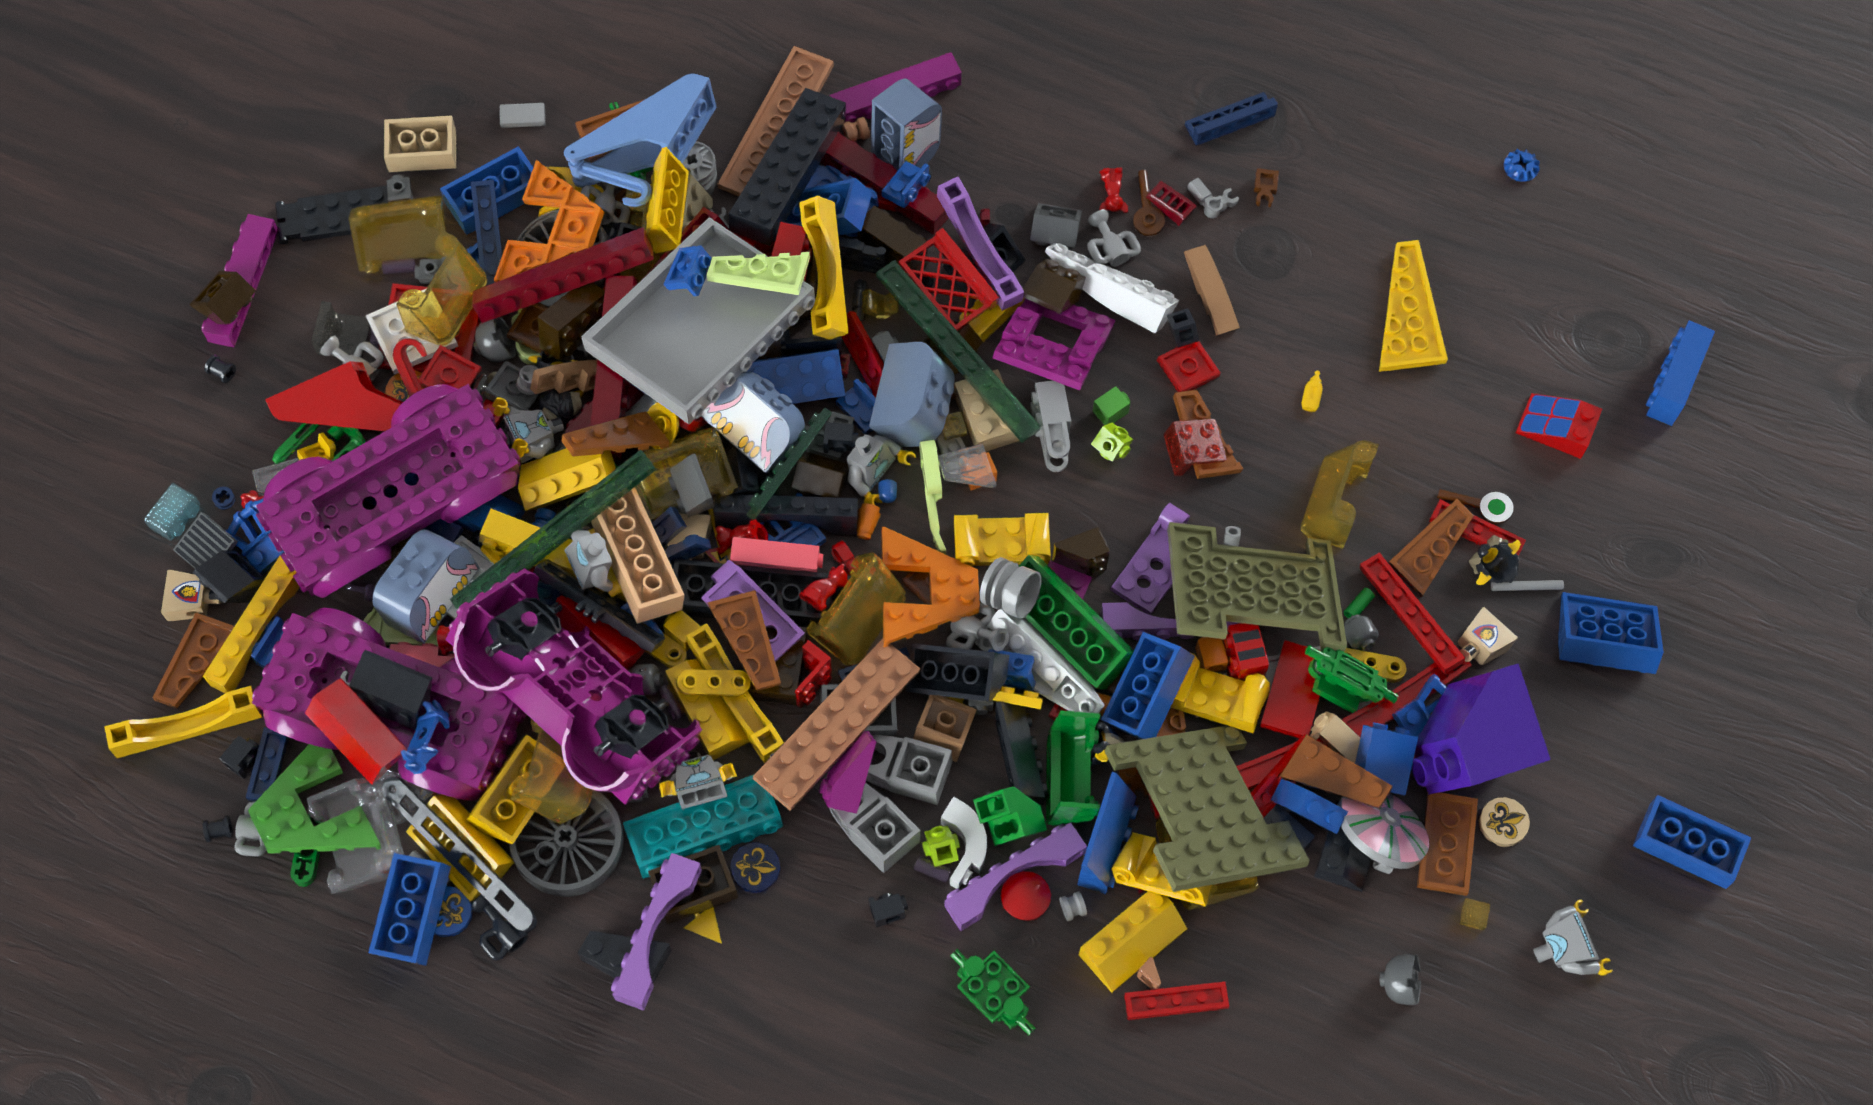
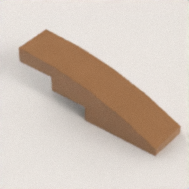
M1203 245L1184 251L1197 294L1201 295L1206 313L1210 315L1216 336L1240 328L1223 281L1207 246Z
M597 360L574 361L534 370L530 390L535 394L553 388L559 393L577 387L583 392L595 388Z

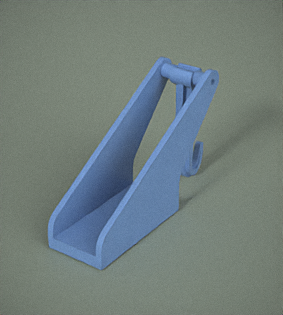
M698 74L685 75L569 145L564 150V156L569 161L568 165L573 176L574 185L583 188L586 185L606 182L642 194L637 199L623 198L624 205L637 207L646 204L652 196L651 185L641 178L628 175V173L654 167V163L663 147H667L681 163L684 162L717 108L710 79ZM611 151L593 163L584 161L585 158Z

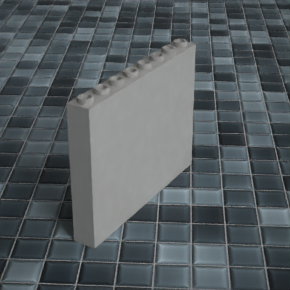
M710 217L581 336L585 351L688 424L694 419L699 418L711 403L716 402L720 394L727 387H731L735 383L736 378L743 372H746L759 356H763L768 347L774 341H778L783 336V333L790 326L795 325L799 317L806 310H810L815 303L814 287L805 281L802 283L799 295L707 281V277L699 296H693L687 288L668 290L663 284L679 248L702 246L711 258L743 255L744 258H753L758 254H763Z

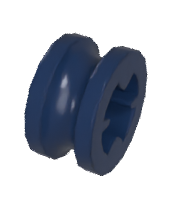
M219 487L213 492L212 500L217 508L227 510L234 505L235 496L228 487ZM226 494L229 499H225L224 503H221L218 498Z

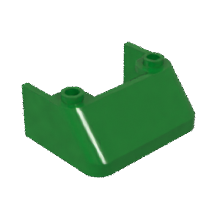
M1060 711L1048 731L1046 744L1047 825H1064L1070 822L1091 821L1100 810V804H1098V801H1094V796L1091 795V750L1093 745L1098 744L1099 733L1098 730H1095V725L1100 719V713Z

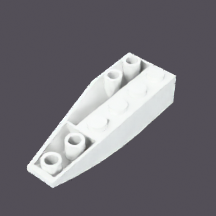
M1059 243L1046 247L1045 252L1052 260L1057 261L1060 266L1067 269H1075L1080 275L1086 277L1083 290L1115 313L1154 333L1163 328L1167 322V315L1171 314L1178 305L1179 300L1174 298V294L1155 288L1154 284L1147 280L1141 281L1104 264H1097L1094 260L1068 250L1066 246Z
M1003 609L995 613L986 629L993 631L997 628H1005L1008 631V643L1001 651L1034 657L1035 661L1031 670L1036 681L1034 691L1039 692V694L1068 711L1100 713L1105 704L1087 679L1025 617L1022 619L1004 613ZM982 638L975 641V644L983 651L988 652L989 649H992L989 640Z

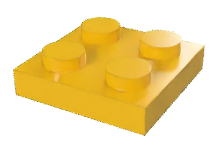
M1002 686L993 699L1041 709L1043 698L1039 697V692L1025 690L1024 694L1015 693V688Z

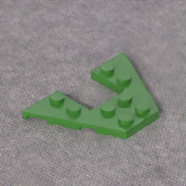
M309 744L248 809L249 815L268 853H281L283 851L292 853L301 852V850L317 849L318 852L337 851L342 848L348 851L363 847L381 849V844L361 805L313 826L298 796V793L343 773L332 749Z

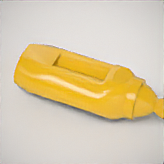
M1315 371V375L1305 385L1301 402L1302 409L1305 411L1316 412L1319 408L1323 391L1319 377L1320 371Z

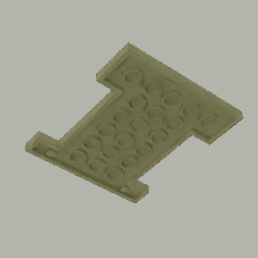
M1169 522L1167 533L1177 634L1226 639L1228 633L1227 622L1318 631L1321 650L1329 647L1335 651L1340 649L1345 652L1347 641L1331 540L1308 538L1305 544L1307 554L1219 545L1217 543L1216 527Z
M1222 726L1106 746L1105 753L1113 770L1137 768L1172 838V842L1156 844L1153 852L1173 892L1307 867L1309 859L1289 821L1266 824L1231 758L1229 751L1244 749L1247 744L1240 729Z

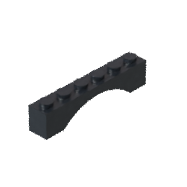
M716 494L714 506L715 528L722 526L732 530L738 525L750 524L751 519H756L758 523L788 520L812 524L832 534L857 535L858 498Z

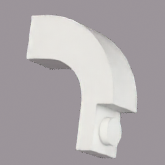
M953 797L941 816V825L949 826L950 830L960 836L965 845V854L950 878V885L959 889L962 883L967 885L973 874L970 870L980 874L986 858L987 837L983 823L980 824L976 812L961 800Z

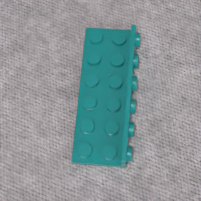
M754 775L724 785L728 797L682 809L680 802L623 822L642 878L650 877L648 871L662 866L665 859L669 860L671 853L687 857L716 845H720L721 851H726L736 844L750 842L755 837L776 832L783 827L773 796L753 780Z

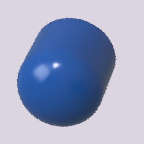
M887 479L878 483L879 499L882 502L892 503L896 500L897 483L895 481Z

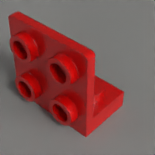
M809 640L803 645L802 651L804 667L810 674L795 690L796 704L799 708H802L804 704L809 705L816 697L815 692L822 685H827L832 679L831 657Z

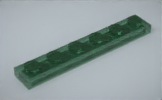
M824 408L820 415L815 412L808 422L811 426L809 430L804 428L798 435V445L794 446L792 444L784 454L787 460L785 462L780 460L772 472L776 474L774 478L768 477L760 487L763 493L761 495L756 493L748 505L752 508L746 514L748 517L755 520L831 416V411Z

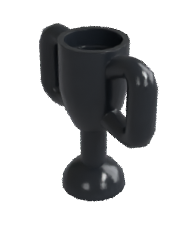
M483 895L478 897L471 905V909L474 912L484 911L493 922V927L481 935L479 943L486 954L495 961L503 959L508 951L512 953L519 949L528 940L529 936L527 933L534 930L537 925V919L534 915V922L530 928L526 930L516 929L503 915L496 911ZM497 936L498 940L502 943V948L499 952L490 943L488 938Z

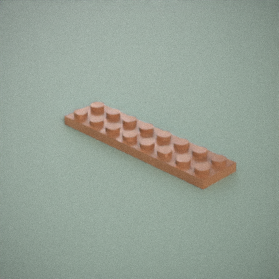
M796 46L792 48L719 180V189L740 196L805 87L820 92L834 67V61Z
M882 639L753 776V780L791 811L919 673L920 668L890 643L888 647H884Z

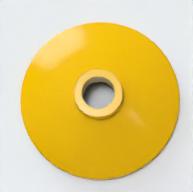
M657 402L649 408L647 413L669 440V445H671L678 432L679 419L677 415ZM658 445V446H651V447H653V448H655V449H660V448H659V445Z

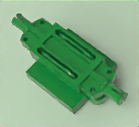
M1311 645L1306 648L1305 654L1314 658L1308 667L1310 675L1315 678L1312 691L1350 713L1357 711L1359 703L1370 700L1374 703L1381 701L1382 698L1392 703L1398 700L1397 697L1399 695L1387 689V680L1379 676V671L1340 649L1335 651L1325 647L1319 651Z
M958 949L950 955L960 965L957 975L962 981L957 985V988L993 1024L997 1020L999 1022L1002 1020L1010 1029L1019 1025L1028 1036L1035 1031L1036 1028L1026 1019L1029 1009L1024 1005L1021 998L1030 989V986L995 951L984 960L976 955L967 959Z

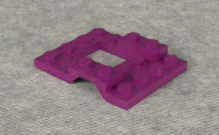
M1025 298L1021 307L1018 306L1006 326L1002 339L994 351L993 359L1080 390L1088 376L1094 358L1098 352H1101L1114 328L1116 320L1076 305L1059 314ZM1043 316L1082 330L1073 349L1044 339L1041 336L1033 335Z

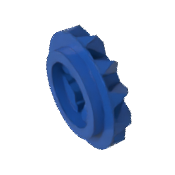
M1517 149L1515 152H1509L1505 158L1504 170L1510 178L1526 182L1537 176L1540 170V161L1535 158V154L1528 153L1527 149L1525 151ZM1520 160L1523 164H1526L1525 170L1522 165H1518Z

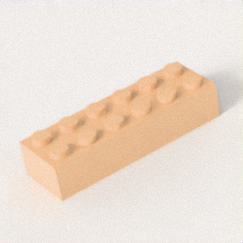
M632 479L586 491L585 509L595 531L606 541V549L612 560L611 567L636 623L638 624L682 610L684 593Z

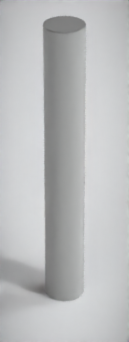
M1563 580L1512 581V583L1502 582L1498 584L1491 582V591L1564 589Z

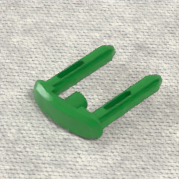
M302 423L274 452L273 462L276 464L285 462L320 425L312 424L309 427L310 423ZM332 426L327 431L328 435L335 441H338L344 434L351 439L331 461L366 443L357 428Z

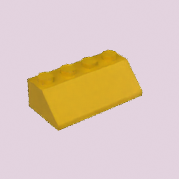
M667 147L661 149L654 163L651 176L652 196L649 200V208L646 215V232L655 253L675 250L681 243L689 171Z
M565 448L541 459L521 465L518 490L525 511L537 510L538 508H544L617 481L619 476L610 450H604L603 454L573 457Z
M697 659L686 660L665 671L667 681L690 724H692L694 719L700 723L702 731L698 738L707 755H710L713 761L750 742L721 696L684 695L677 689L676 679L681 672L688 669L704 670ZM686 678V684L692 686L694 684L693 679Z
M525 735L514 748L466 821L486 835L513 844L566 766L564 760L530 736Z
M443 794L434 795L427 805L502 878L514 863L513 859L491 836L486 835L466 821L470 813L456 798ZM428 817L423 826L450 852L455 843ZM411 824L406 832L432 861L451 866L448 878L467 899L473 901L480 896L481 893ZM464 854L459 862L487 889L492 880Z
M1148 891L1080 947L1079 956L1110 992L1113 993L1139 971L1151 956L1154 958L1183 934L1187 927L1176 907L1167 896Z

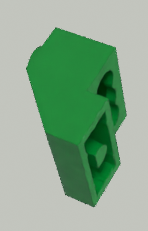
M1014 786L973 800L980 824L988 822L995 846L1047 830L1040 805Z

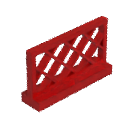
M943 228L937 231L932 239L898 262L900 267L954 333L988 309L992 310L998 306L999 296ZM935 245L940 251L939 258L925 256L926 250ZM911 260L922 261L921 271L911 270L907 263ZM924 262L938 263L937 273L923 271ZM940 265H951L954 269L953 275L939 274ZM922 276L936 278L935 288L925 287L922 284ZM938 279L952 280L951 291L937 289ZM954 282H965L968 286L967 293L953 291ZM936 293L950 295L949 306L938 304ZM952 297H965V308L951 306ZM969 298L978 299L983 306L977 310L968 309ZM950 311L964 313L963 320L955 325L950 319Z

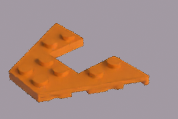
M536 161L522 200L527 205L557 207L560 209L547 244L515 240L507 241L494 281H501L592 247L605 212L565 180L559 178L553 171L551 172L539 161Z
M882 527V570L929 572L931 604L884 602V647H888L889 643L902 638L910 639L915 634H923L937 629L938 625L949 621L953 623L965 616L979 613L978 569L961 563L959 560L889 528Z

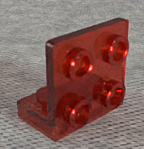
M1215 419L1173 421L1163 434L1175 476L1184 475L1193 464L1223 463L1227 459Z

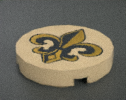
M1506 797L1495 798L1488 802L1482 809L1479 817L1480 830L1484 837L1501 847L1513 846L1521 842L1528 833L1530 825L1529 816L1525 808L1516 800Z

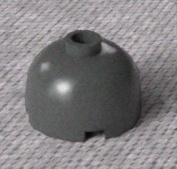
M501 316L480 323L475 333L474 348L476 352L492 362L507 361L517 355L515 341L512 340L510 342V339L507 338L510 328Z
M1397 955L1389 960L1385 971L1380 972V986L1385 987L1388 997L1396 1003L1404 1005H1416L1419 1003L1421 981H1418V972H1421L1418 955Z

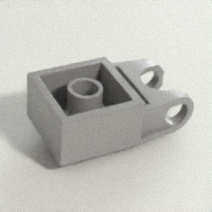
M1053 380L1035 383V392H1031L1032 402H1030L1031 415L1035 416L1036 421L1034 423L1035 436H1040L1046 467L1050 471L1061 472L1068 465V453L1070 451L1071 417L1065 386ZM1052 457L1062 458L1063 464L1054 466L1051 464L1050 459Z
M872 735L876 741L874 749L882 753L885 759L879 764H870L866 781L890 792L938 805L953 763L952 750L908 737L897 738Z
M865 783L861 797L863 803L859 806L857 814L833 808L829 809L849 839L885 873L920 843V829L888 797L882 796Z

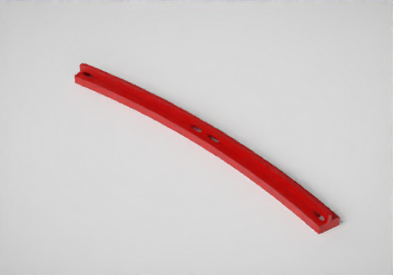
M1465 661L1458 669L1454 668L1444 674L1434 662L1416 676L1392 690V692L1399 695L1395 703L1382 698L1381 701L1370 703L1343 718L1342 721L1361 737L1363 725L1373 726V722L1386 725L1395 720L1392 714L1414 700L1431 675L1436 674L1440 678L1439 681L1447 686L1470 669L1472 664ZM1433 688L1426 699L1431 697L1437 691ZM1320 738L1317 739L1318 742L1327 746ZM1296 742L1236 766L1248 790L1257 787ZM1149 794L1151 812L1154 813L1155 819L1161 818Z

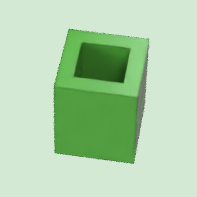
M1115 386L1094 401L1093 412L1104 425L1112 422L1115 423L1129 413L1130 399L1125 392H1121Z

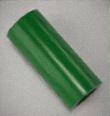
M1364 587L1344 610V615L1349 619L1354 615L1361 614L1374 599L1375 594L1369 588Z

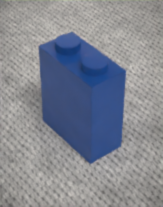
M1373 722V726L1363 725L1355 764L1392 785L1391 793L1406 795L1418 737L1410 735V730L1395 727V731L1387 730L1388 725Z
M1281 778L1271 798V801L1336 834L1344 821V816L1348 813V811L1319 795Z

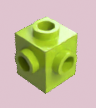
M1112 422L1101 428L1091 445L1100 451V455L1103 458L1114 461L1127 456L1131 450L1129 446L1134 439L1128 435L1124 428L1116 426Z
M936 826L924 832L926 841L922 842L923 850L926 857H931L934 867L959 860L956 848H960L956 833H951L949 826Z

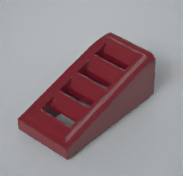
M1162 181L1146 196L1178 226L1196 208L1192 201ZM1160 190H1162L1164 193L1161 195L1160 198L1155 196ZM1169 196L1171 199L1167 203L1163 200ZM1175 201L1177 205L1173 208L1170 205ZM1180 207L1184 209L1181 213L1178 211Z

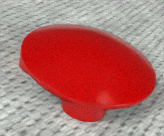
M1023 871L1013 874L1005 881L1001 890V901L1004 910L1011 916L1020 920H1037L1049 907L1051 891L1047 882L1040 875Z

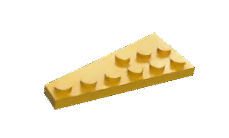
M1419 240L1397 242L1394 251L1379 372L1446 364L1448 360Z

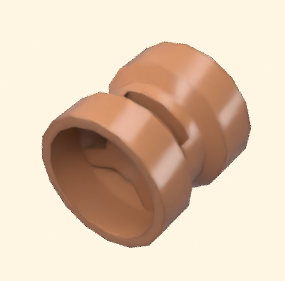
M864 117L858 118L853 123L849 121L843 123L844 136L850 141L856 142L858 139L866 140L870 138V131Z

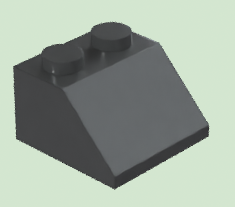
M1038 203L1034 213L1030 240L1035 241L1038 245L1045 246L1048 243H1059L1068 249L1070 247L1075 248L1082 210Z
M695 454L688 456L670 468L672 476L668 477L672 490H678L680 498L676 499L681 512L686 511L687 517H691L714 508L711 494Z

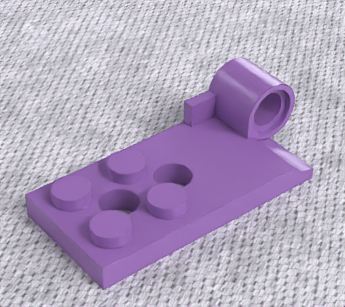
M1169 503L1152 527L1149 536L1111 586L1110 591L1146 614L1151 615L1173 585L1167 533L1169 522L1186 524L1190 515ZM1159 561L1162 563L1163 568L1161 570H1154L1151 568L1150 563ZM1147 579L1150 582V586L1148 588H1141L1138 586L1137 581Z
M728 560L711 576L715 585L702 596L707 605L708 602L756 591L765 627H771L777 631V636L774 639H769L775 662L805 635L779 606L732 561Z

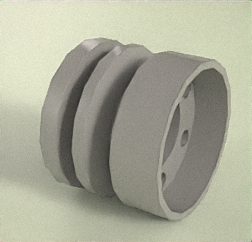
M696 141L682 164L689 171V175H692L707 193L711 195L718 184L715 155L710 147Z
M999 557L995 559L985 573L980 589V600L982 604L992 606V608L997 610L1003 609L1004 613L1022 619L1028 615L1036 603L1041 588V575L1037 571L1024 566L1019 567L1017 563Z

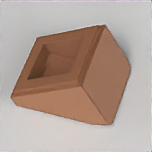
M1151 956L1139 969L1137 977L1151 990L1159 989L1161 981Z

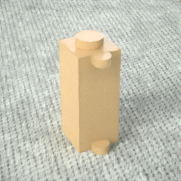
M1326 711L1319 715L1314 721V726L1311 728L1312 733L1310 737L1315 740L1320 738L1330 749L1355 763L1360 737L1335 714Z

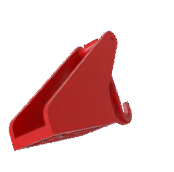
M407 338L402 339L396 344L393 349V359L409 396H412L423 389L407 355V348L411 345L415 346L422 357H426L427 352L421 342L416 339ZM349 361L265 399L272 415L278 420L387 431L391 428L392 417L398 407L404 402L376 389L368 376L363 362Z

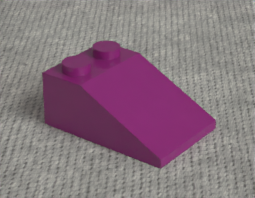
M864 731L831 768L827 779L822 780L820 793H822V797L829 808L857 814L876 741L870 732Z

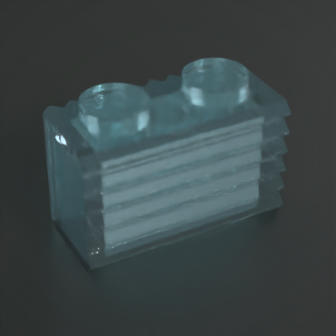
M172 483L159 501L156 502V505L153 506V509L150 510V513L144 518V521L151 530L172 541L175 536L178 537L183 533L185 523L189 518H194L197 515L200 502L196 496Z

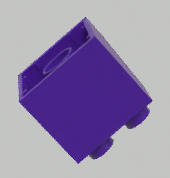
M1519 663L1448 684L1418 737L1415 750L1416 758L1413 759L1412 772L1415 780L1420 786H1426L1428 794L1473 786L1551 760Z

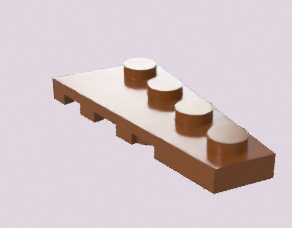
M195 613L152 698L156 702L177 709L201 681L235 626Z
M1307 734L1280 775L1283 779L1292 780L1302 785L1324 790L1325 792L1340 795L1379 809L1393 789L1392 785Z

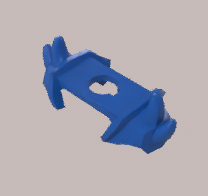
M432 700V704L428 701H423L422 704L426 709V714L419 716L415 733L407 751H401L403 760L406 761L404 767L413 774H420L426 771L428 761L439 752L438 749L428 747L437 723L441 721L445 729L449 728L448 717L450 715L443 710L441 704L436 700Z

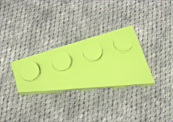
M801 252V255L790 256L789 253H779V256L766 257L765 254H758L753 258H744L743 255L712 257L706 275L707 281L799 295L810 254L809 252Z

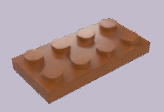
M1440 792L1434 794L1427 793L1424 827L1429 838V849L1425 857L1420 861L1417 888L1465 896L1469 894L1478 799Z

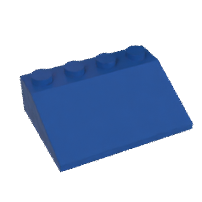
M1562 592L1558 638L1559 659L1656 674L1663 655L1658 607Z
M1111 773L1084 856L1077 884L1106 894L1108 887L1113 888L1115 878L1112 873V867L1122 851L1120 850L1122 842H1127L1132 830V828L1127 827L1129 820H1135L1139 808L1138 805H1135L1137 796L1117 773Z

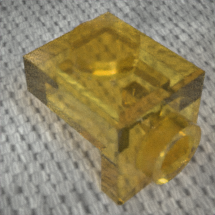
M870 289L862 292L863 313L880 320H885L899 311L897 292L892 291L885 296Z

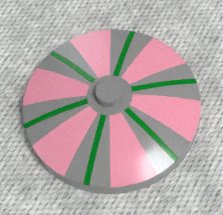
M1389 793L1380 809L1343 796L1339 800L1337 806L1348 811L1347 815L1344 816L1341 828L1350 841L1368 857L1389 867L1407 869L1416 866L1427 854L1429 838L1423 823L1414 811L1396 796Z

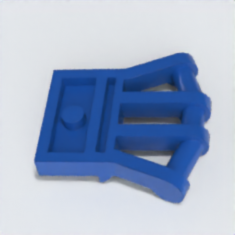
M796 493V496L803 497L801 493ZM767 521L778 535L774 538L768 534V541L821 546L826 542V537L815 525L788 521L791 527L784 531L777 521Z
M263 499L254 502L249 501L245 504V508L242 511H237L233 515L234 519L228 530L225 531L238 541L236 546L242 550V555L246 556L249 563L263 575L273 567L278 557L284 551H277L268 534L272 533L271 530L266 532L255 515L259 513L256 505L263 502ZM251 515L262 531L259 536L248 519ZM240 526L251 542L250 544L236 535Z
M1436 674L1429 677L1414 700L1392 714L1398 726L1409 729L1410 735L1420 736L1431 716L1430 713L1434 711L1441 698L1439 697L1428 706H1425L1424 701L1431 690L1434 688L1443 695L1447 688L1446 685L1439 681L1440 678Z

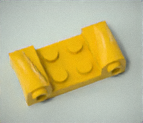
M1049 513L1025 514V517L980 519H978V515H954L955 559L961 561V563L970 566H988L995 559L1002 557L1020 565L1028 555L1038 556L1046 564L1051 559Z
M1194 655L1195 657L1170 708L1254 734L1261 709L1269 696L1270 683L1266 677L1255 673L1247 675L1245 681L1200 668V661Z
M1133 832L1112 867L1116 883L1206 906L1212 885L1173 892L1153 852L1157 844L1156 839Z

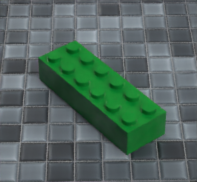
M1028 555L1019 567L1024 566L1039 572L1041 575V588L1035 605L1025 618L1096 689H1107L1126 668L1134 650L1040 557Z

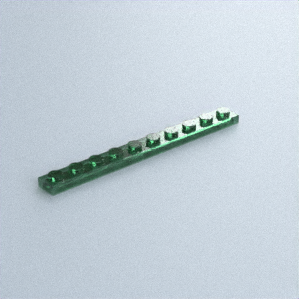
M895 260L876 272V277L1021 443L1040 431L1041 426Z
M642 450L638 451L450 598V601L458 610L464 602L470 603L479 593H486L495 583L505 581L511 573H518L524 568L526 570L531 569L568 540L574 531L582 529L657 470Z

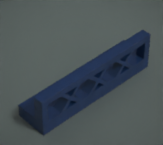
M1265 92L1185 121V127L1197 146L1274 117L1278 103L1274 97L1268 99Z

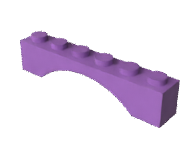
M957 176L939 185L937 198L982 277L999 296L998 305L1003 311L1021 302L1024 291L1014 273L1004 263L989 240L960 178Z
M1126 602L1102 603L1101 618L1122 639L1132 638L1133 640H1139L1143 632L1163 640L1178 636L1182 639L1194 637L1192 635L1177 634L1176 619L1148 615ZM1227 622V629H1228V626H1229V625H1234V624H1239V623H1236V622Z
M1071 822L1066 826L1063 824L1058 825L1051 831V835L1045 839L1043 837L1037 838L1030 844L1031 847L1024 852L1022 850L1016 851L1009 857L1010 860L1003 865L1001 863L995 864L988 870L989 873L982 878L980 875L974 877L967 883L968 886L961 891L955 889L946 896L945 908L959 930L963 931L982 919L992 895L1013 874L1038 866H1067L1086 853L1087 846Z
M671 853L669 860H664L660 871L663 874L659 883L656 882L651 891V897H653L650 906H645L641 915L643 923L640 930L636 929L632 936L631 943L633 947L630 953L626 952L621 963L623 970L620 977L616 976L613 981L611 991H613L616 1001L644 1011L654 987L649 969V952L654 932L670 908L681 899L693 893L702 871L700 863Z

